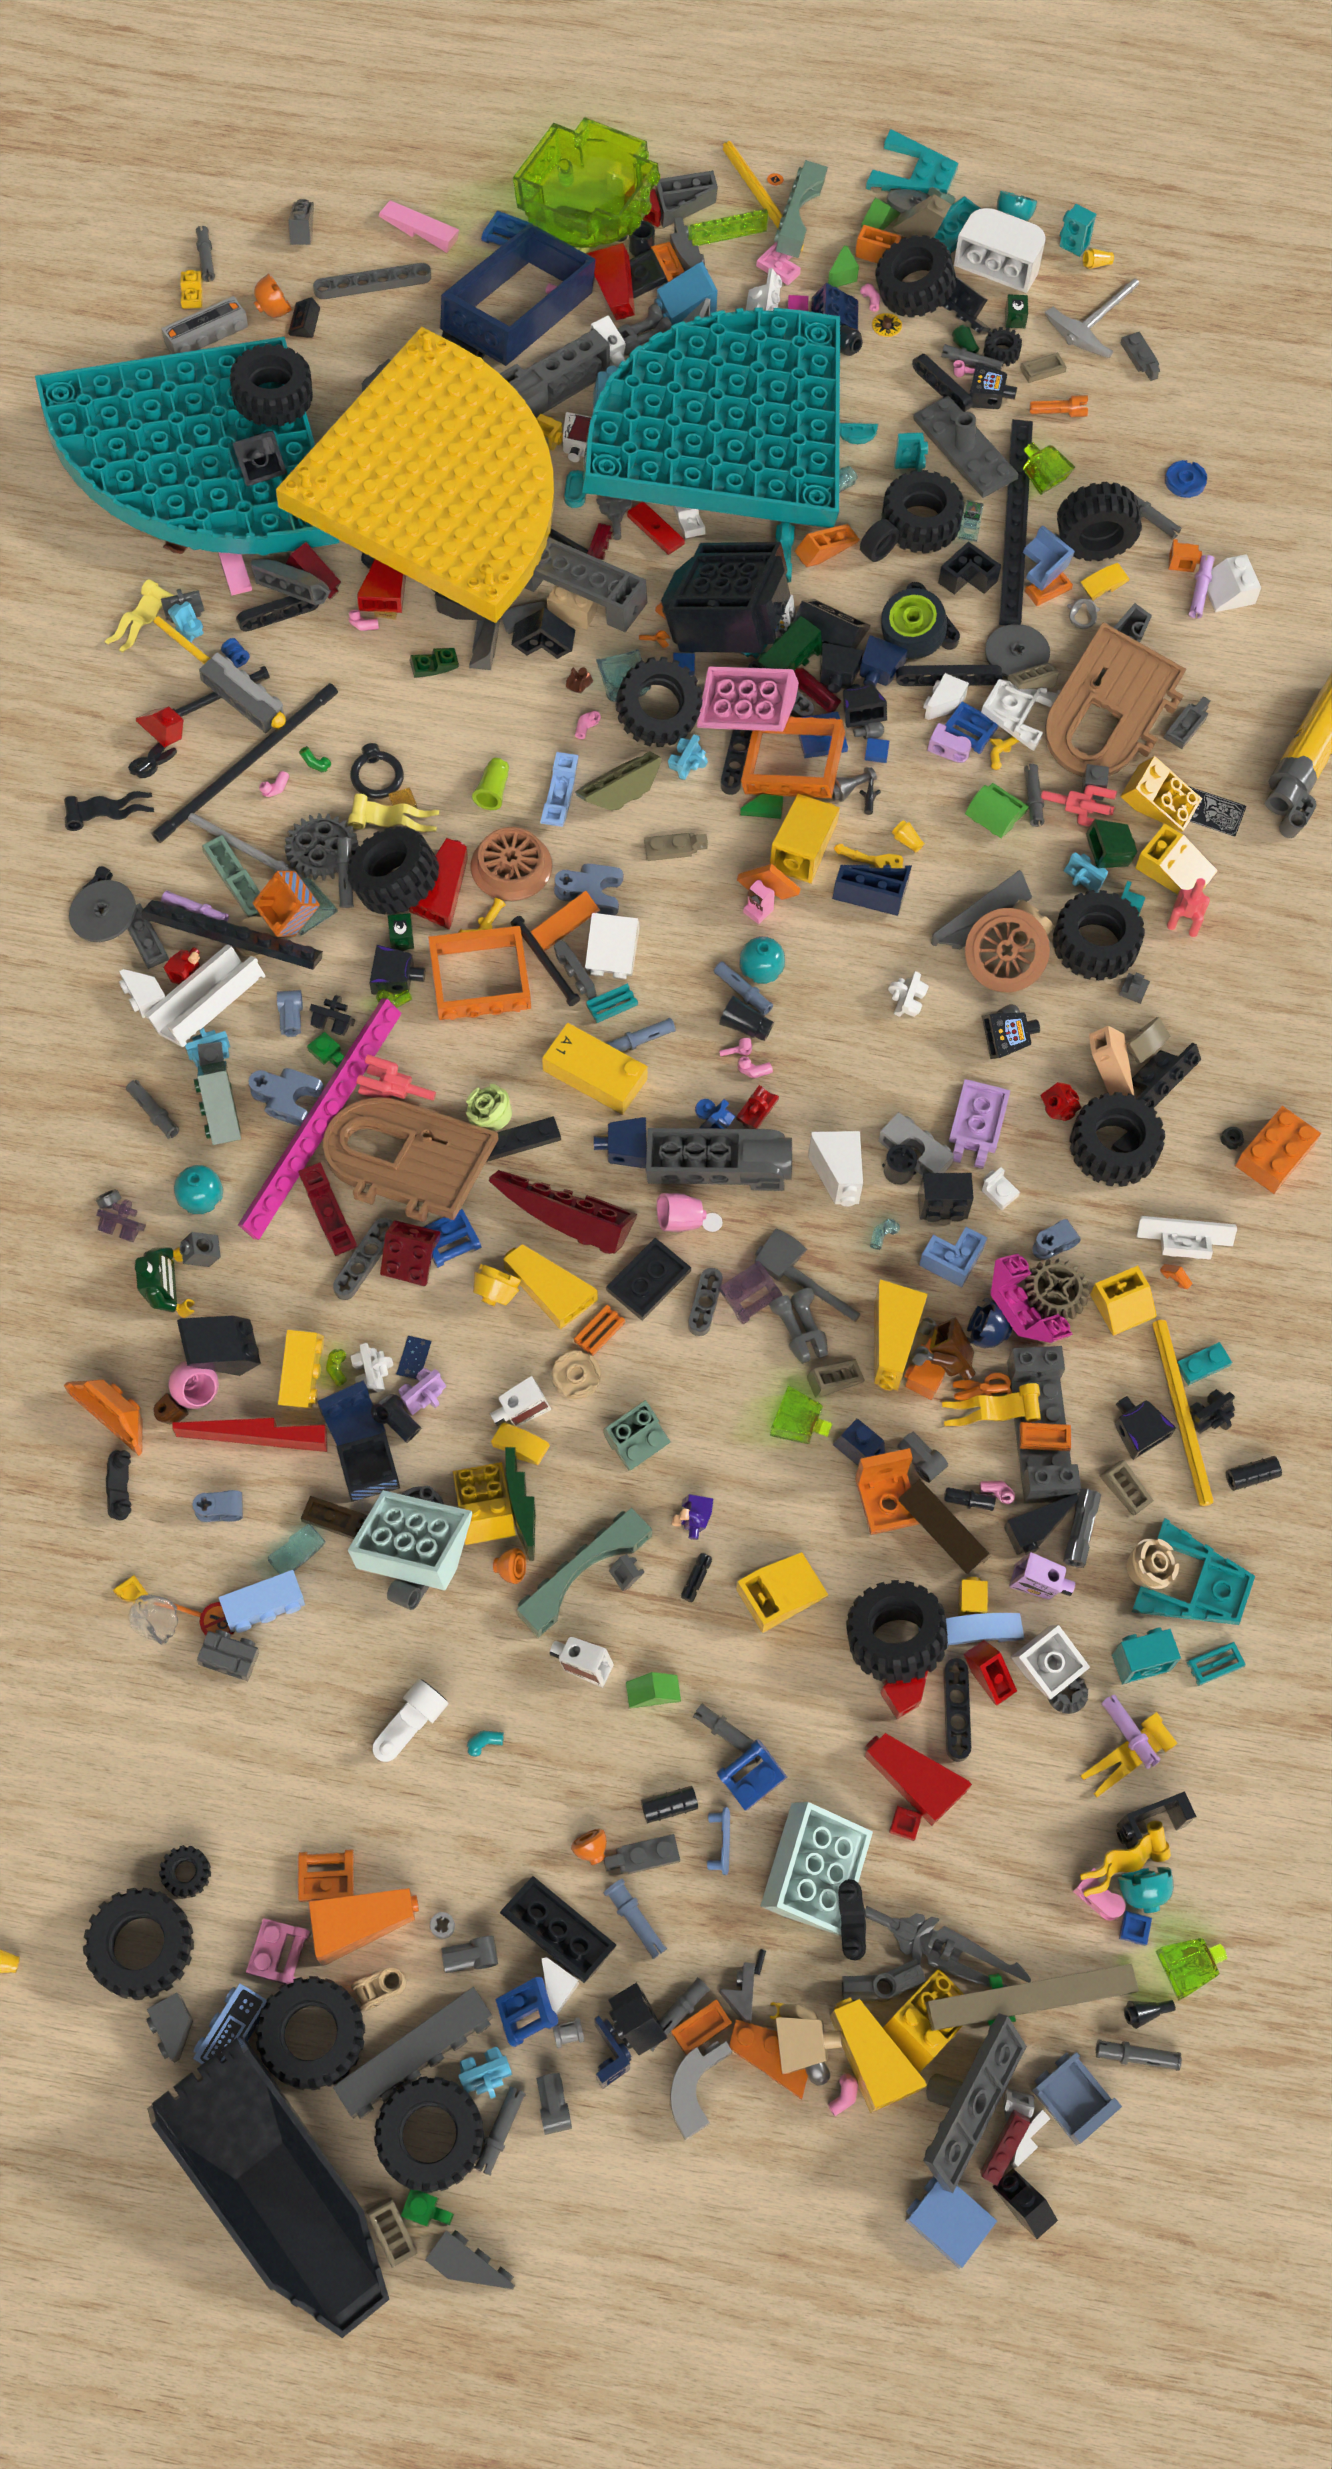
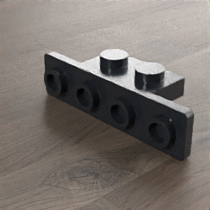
M956 277L955 288L952 290L950 298L945 299L946 302L943 307L949 311L952 309L956 311V317L964 322L968 320L972 323L971 328L978 333L982 331L989 333L991 328L977 318L988 299Z
M1192 1042L1179 1056L1159 1050L1132 1078L1133 1086L1144 1090L1136 1099L1139 1101L1143 1099L1148 1102L1147 1107L1155 1108L1201 1061L1197 1044Z

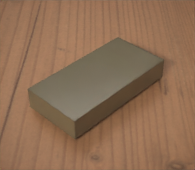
M1058 352L1021 363L1020 367L1028 383L1064 373L1067 368Z

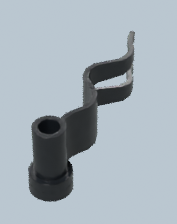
M133 791L119 800L96 796L78 802V798L75 796H68L64 799L66 811L64 818L65 828L69 831H78L83 828L84 821H89L98 816L122 820L136 811L154 812V807L141 804H133L123 810H119L135 798H151L152 793Z

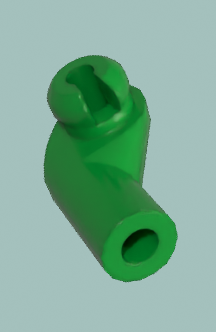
M308 746L300 749L299 754L308 767L319 772H326L331 767L332 763L328 758L322 757L321 760L315 758Z

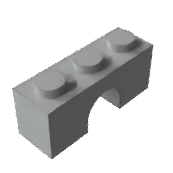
M898 1112L880 1132L878 1142L887 1149H891L896 1145H906L917 1149L922 1156L917 1160L915 1170L922 1176L923 1173H945L952 1165L954 1154L950 1148L934 1140L928 1131L921 1130L908 1116H903Z

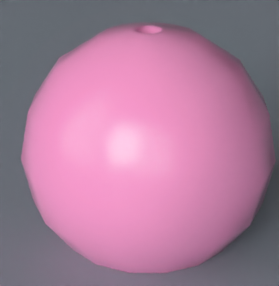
M184 1361L173 1369L169 1376L168 1386L171 1397L177 1404L189 1409H199L213 1401L218 1392L219 1382L215 1371L187 1366V1362Z

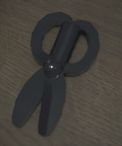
M160 743L156 744L149 751L147 757L137 758L129 764L130 774L137 775L139 778L152 776L158 770V765L169 761L176 755V748L173 747L163 752L165 748Z

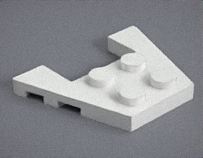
M999 679L984 703L981 713L1034 751L1043 732L1023 723L1035 702L1051 708L1061 690L1054 693L1048 692L1047 688H1038V690L1018 689L1010 681Z

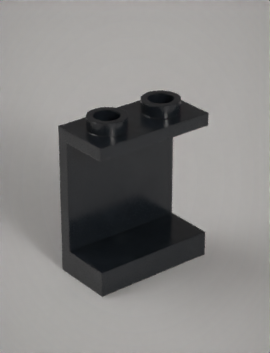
M1185 1791L1126 1814L1117 1824L1118 1829H1116L1121 1844H1125L1127 1849L1133 1848L1143 1838L1136 1823L1167 1811L1176 1831L1186 1827L1197 1816Z

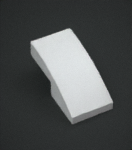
M673 506L685 539L706 534L698 509Z
M1043 2110L1031 2119V2124L1010 2161V2165L1013 2168L1018 2167L1038 2148L1031 2137L1050 2120Z

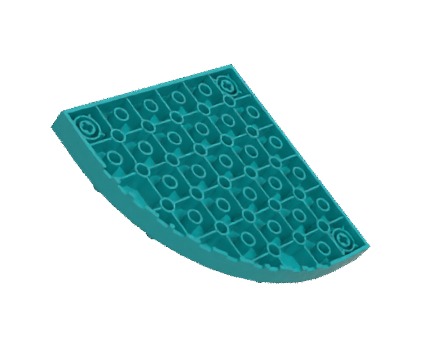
M739 308L735 312L725 313V310L712 312L710 316L703 318L699 315L693 321L676 323L671 326L670 330L653 335L646 344L636 347L630 353V356L619 364L618 369L608 378L603 391L599 395L587 434L582 493L824 528L834 527L839 514L840 316L783 308H773V311H763V308H754V311H744L743 308Z
M285 336L35 376L46 428L51 444L61 464L90 499L111 515L133 528L158 539L190 547L192 550L200 549L232 554H260L265 556L271 553L295 551L305 542L311 548L340 543L339 539L278 507L277 487L315 446L306 411L300 419L296 418V421L291 424L287 422L284 423V426L280 427L278 425L266 427L265 424L260 426L253 423V420L249 421L236 410L232 400L230 369L238 356H242L244 351L247 349L252 350L257 345L262 347L265 344H271V346L279 344L287 349ZM268 382L261 384L258 387L265 389H275L282 387L285 384L279 382ZM265 431H273L287 474L246 487L235 467L228 443Z

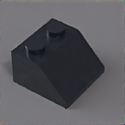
M265 431L228 443L235 467L246 487L287 474L273 431Z

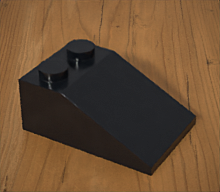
M232 1315L180 1318L177 1320L187 1366L241 1376L261 1364L259 1349L256 1345L250 1319Z

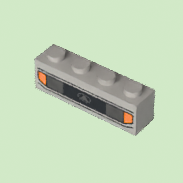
M233 296L165 326L161 330L165 345L172 354L201 349L247 328L248 323L245 310Z

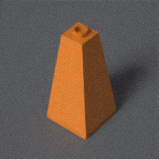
M410 1888L310 1901L309 1908L316 1959L322 1966L328 1965L414 1921V1912L419 1911L417 1895L412 1896Z

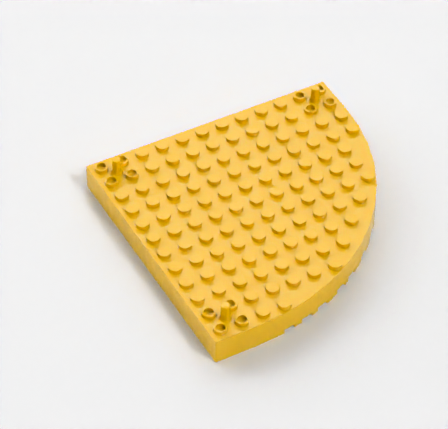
M422 326L276 489L279 508L494 623H497L533 576V572L541 560L551 532L554 507L553 467L549 448L542 429L525 400L507 380L485 363L482 358L475 356L457 344Z

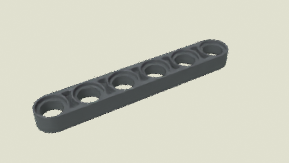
M416 263L320 278L313 284L314 294L319 299H330L425 284L431 280V268L426 263ZM420 271L427 272L426 275H418L417 273ZM401 274L407 275V277L404 279L398 278L397 276ZM381 277L387 278L384 282L378 281ZM362 280L368 282L364 285L358 284V282ZM339 284H347V285H348V286L345 287V288H340V287H338ZM320 287H327V288H328V289L325 290V291H319V290H318V288H320Z

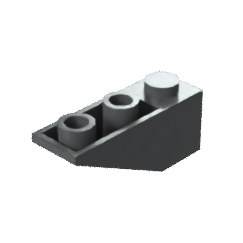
M299 199L293 203L288 220L290 245H311L314 202H309L307 199Z
M446 2230L425 2259L426 2262L450 2280L511 2290L515 2288V2285L511 2283L514 2276L501 2266L496 2271L488 2264L491 2258L479 2248L475 2252L465 2246L469 2240L456 2230L452 2234Z

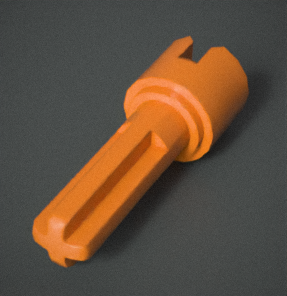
M1088 395L1071 396L1069 400L1030 402V413H1068L1070 417H1087L1088 408L1080 406L1087 404Z

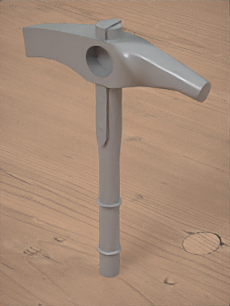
M1133 279L1126 284L1123 289L1115 296H1112L1108 302L1083 322L1063 315L1055 307L1045 311V314L1052 325L1066 339L1068 345L1073 344L1083 350L1110 358L1113 350L1105 347L1090 329L1115 305H1118L1123 298L1132 293L1139 285V281Z

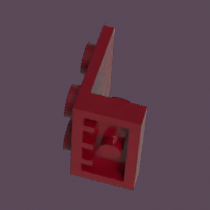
M394 1220L385 1234L380 1274L426 1286L429 1280L432 1253L440 1240L441 1232Z

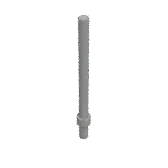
M194 813L189 815L188 821L216 837L223 835L227 843L271 867L275 873L276 871H294L289 868L287 863L271 858ZM296 872V873L298 874V876H299V877L301 878V880H302L303 875H301L300 873Z

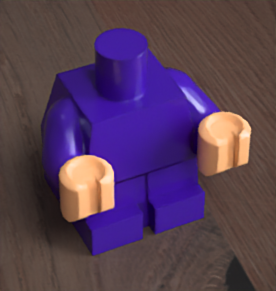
M689 1494L682 1499V1507H685V1509L680 1511V1515H675L672 1518V1525H684V1529L689 1530L688 1538L698 1540L699 1532L706 1528L711 1517L713 1498Z

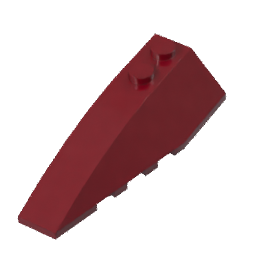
M498 1170L489 1177V1182L533 1217L567 1236L577 1239L579 1243L595 1246L606 1254H615L623 1247L637 1218L636 1213L589 1195H586L585 1199L572 1196L573 1191L564 1189V1191L551 1190L550 1184L543 1182L530 1184L528 1178Z

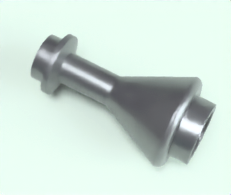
M865 767L864 773L856 777H836L831 799L833 801L838 799L840 802H843L856 786L867 781L869 783V778L871 777L876 780L875 770L872 767Z

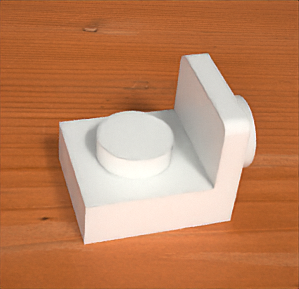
M1002 1167L996 1172L994 1170L990 1171L984 1177L982 1192L1001 1210L1020 1194L1003 1176L1005 1170Z

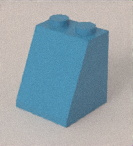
M700 262L657 289V299L654 300V303H657L660 307L663 318L667 317L671 324L674 325L683 321L706 298L710 299V313L717 312L718 290L704 263Z

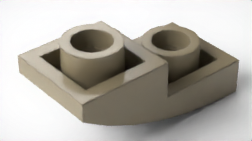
M1156 1017L1141 1028L1138 1035L1125 1044L1135 1061L1142 1063L1170 1038V1034L1160 1017Z

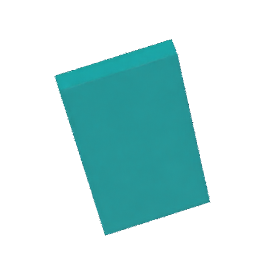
M962 197L950 206L934 238L944 243L951 254L957 248L958 236L973 212L981 208L967 197Z

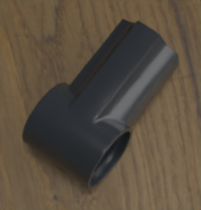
M396 1394L387 1395L371 1408L374 1420L379 1424L387 1423L406 1443L411 1441L422 1429L404 1411L403 1401Z

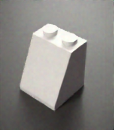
M592 913L585 969L590 971V975L604 976V973H611L613 978L626 979L627 976H632L640 929L638 918Z
M860 1131L812 1132L808 1157L834 1204H841L846 1207L859 1204L863 1186Z

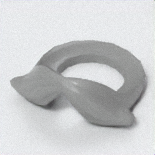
M1077 599L1072 604L1067 605L1070 608V621L1077 628L1087 629L1096 623L1097 612L1100 611V608L1091 599ZM1084 603L1087 605V610L1091 616V622L1088 624H1080L1074 617Z

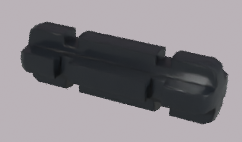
M704 1553L699 1554L696 1561L697 1565H694L687 1580V1586L684 1587L681 1593L682 1599L688 1602L695 1600L696 1590L700 1589L707 1573L706 1569H709L711 1565V1556Z

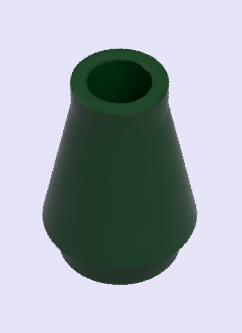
M960 325L953 331V342L959 347L966 348L967 351L972 353L979 351L980 348L976 344L969 327Z

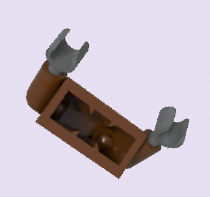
M954 1317L939 1325L932 1318H924L917 1330L923 1335H929L933 1330L930 1345L932 1353L926 1347L919 1346L912 1354L915 1356L912 1362L922 1366L926 1360H929L931 1364L942 1366L948 1376L952 1377L960 1374L963 1380H969L976 1374L972 1367L974 1350L957 1318Z

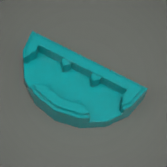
M840 423V437L851 444L868 443L873 440L878 430V424Z

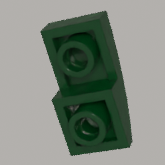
M433 648L432 654L411 655L409 660L414 678L438 675L459 667L455 648Z

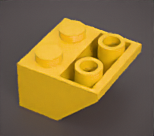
M1138 1265L1095 1283L1090 1293L1092 1300L1113 1336L1157 1317L1150 1285Z

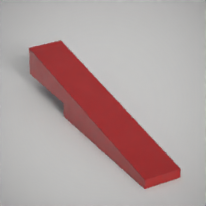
M274 1418L172 1422V1429L176 1437L327 1452V1431L325 1425L277 1427Z

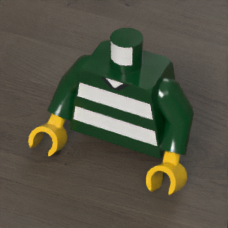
M180 1247L174 1250L172 1248H152L144 1253L143 1257L135 1260L137 1289L139 1293L154 1309L173 1313L177 1311L182 1318L190 1316L195 1312L189 1309L195 1304L193 1300L186 1299L181 1304H177L175 1267L172 1259L174 1258L177 1262L183 1261Z

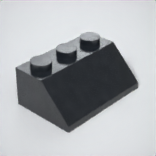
M816 599L802 600L794 618L796 622L802 616L820 629L822 643L828 644L829 642L833 645L854 649L858 647L871 626Z

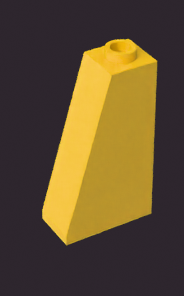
M523 1244L518 1248L510 1249L505 1254V1258H503L504 1269L510 1275L521 1280L519 1285L560 1330L598 1301V1291L593 1286Z

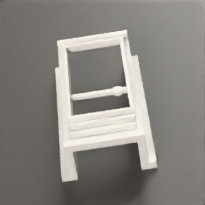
M227 944L144 1015L150 1020L159 1035L184 1047L187 1044L185 1042L187 1039H190L193 1034H196V1031L201 1030L259 980V977L264 978L265 974L255 957L250 956L246 961L241 962L233 947Z

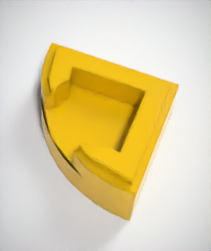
M135 1575L113 1589V1592L120 1599L128 1602H139L150 1597Z

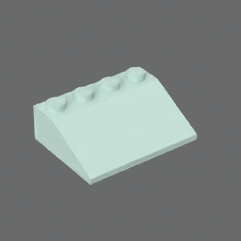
M383 1490L348 1548V1552L356 1569L446 1590L458 1567L472 1518V1511Z
M791 1803L760 1907L786 1918L841 1936L839 1886L844 1880L848 1879L859 1882L873 1831L812 1803Z

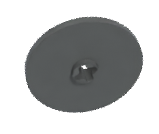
M908 189L893 190L888 193L887 203L893 209L903 213L927 199L930 195Z
M1010 624L996 629L989 636L986 642L985 656L989 665L1000 666L1002 668V676L1008 678L1010 674L1048 663L1050 647L1046 638L1036 629L1026 625Z
M103 880L88 885L78 893L71 904L69 911L71 927L79 937L90 942H105L118 937L130 926L136 913L134 895L127 886L118 881Z

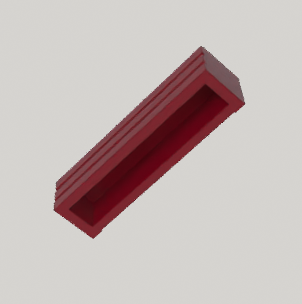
M598 523L587 553L588 555L600 560L605 559V550H608L609 539L611 540L613 537L610 525Z
M796 668L794 673L799 682L798 687L828 713L835 712L841 700L804 668Z
M1013 2109L980 2170L982 2178L996 2186L998 2185L1031 2124L1028 2117Z

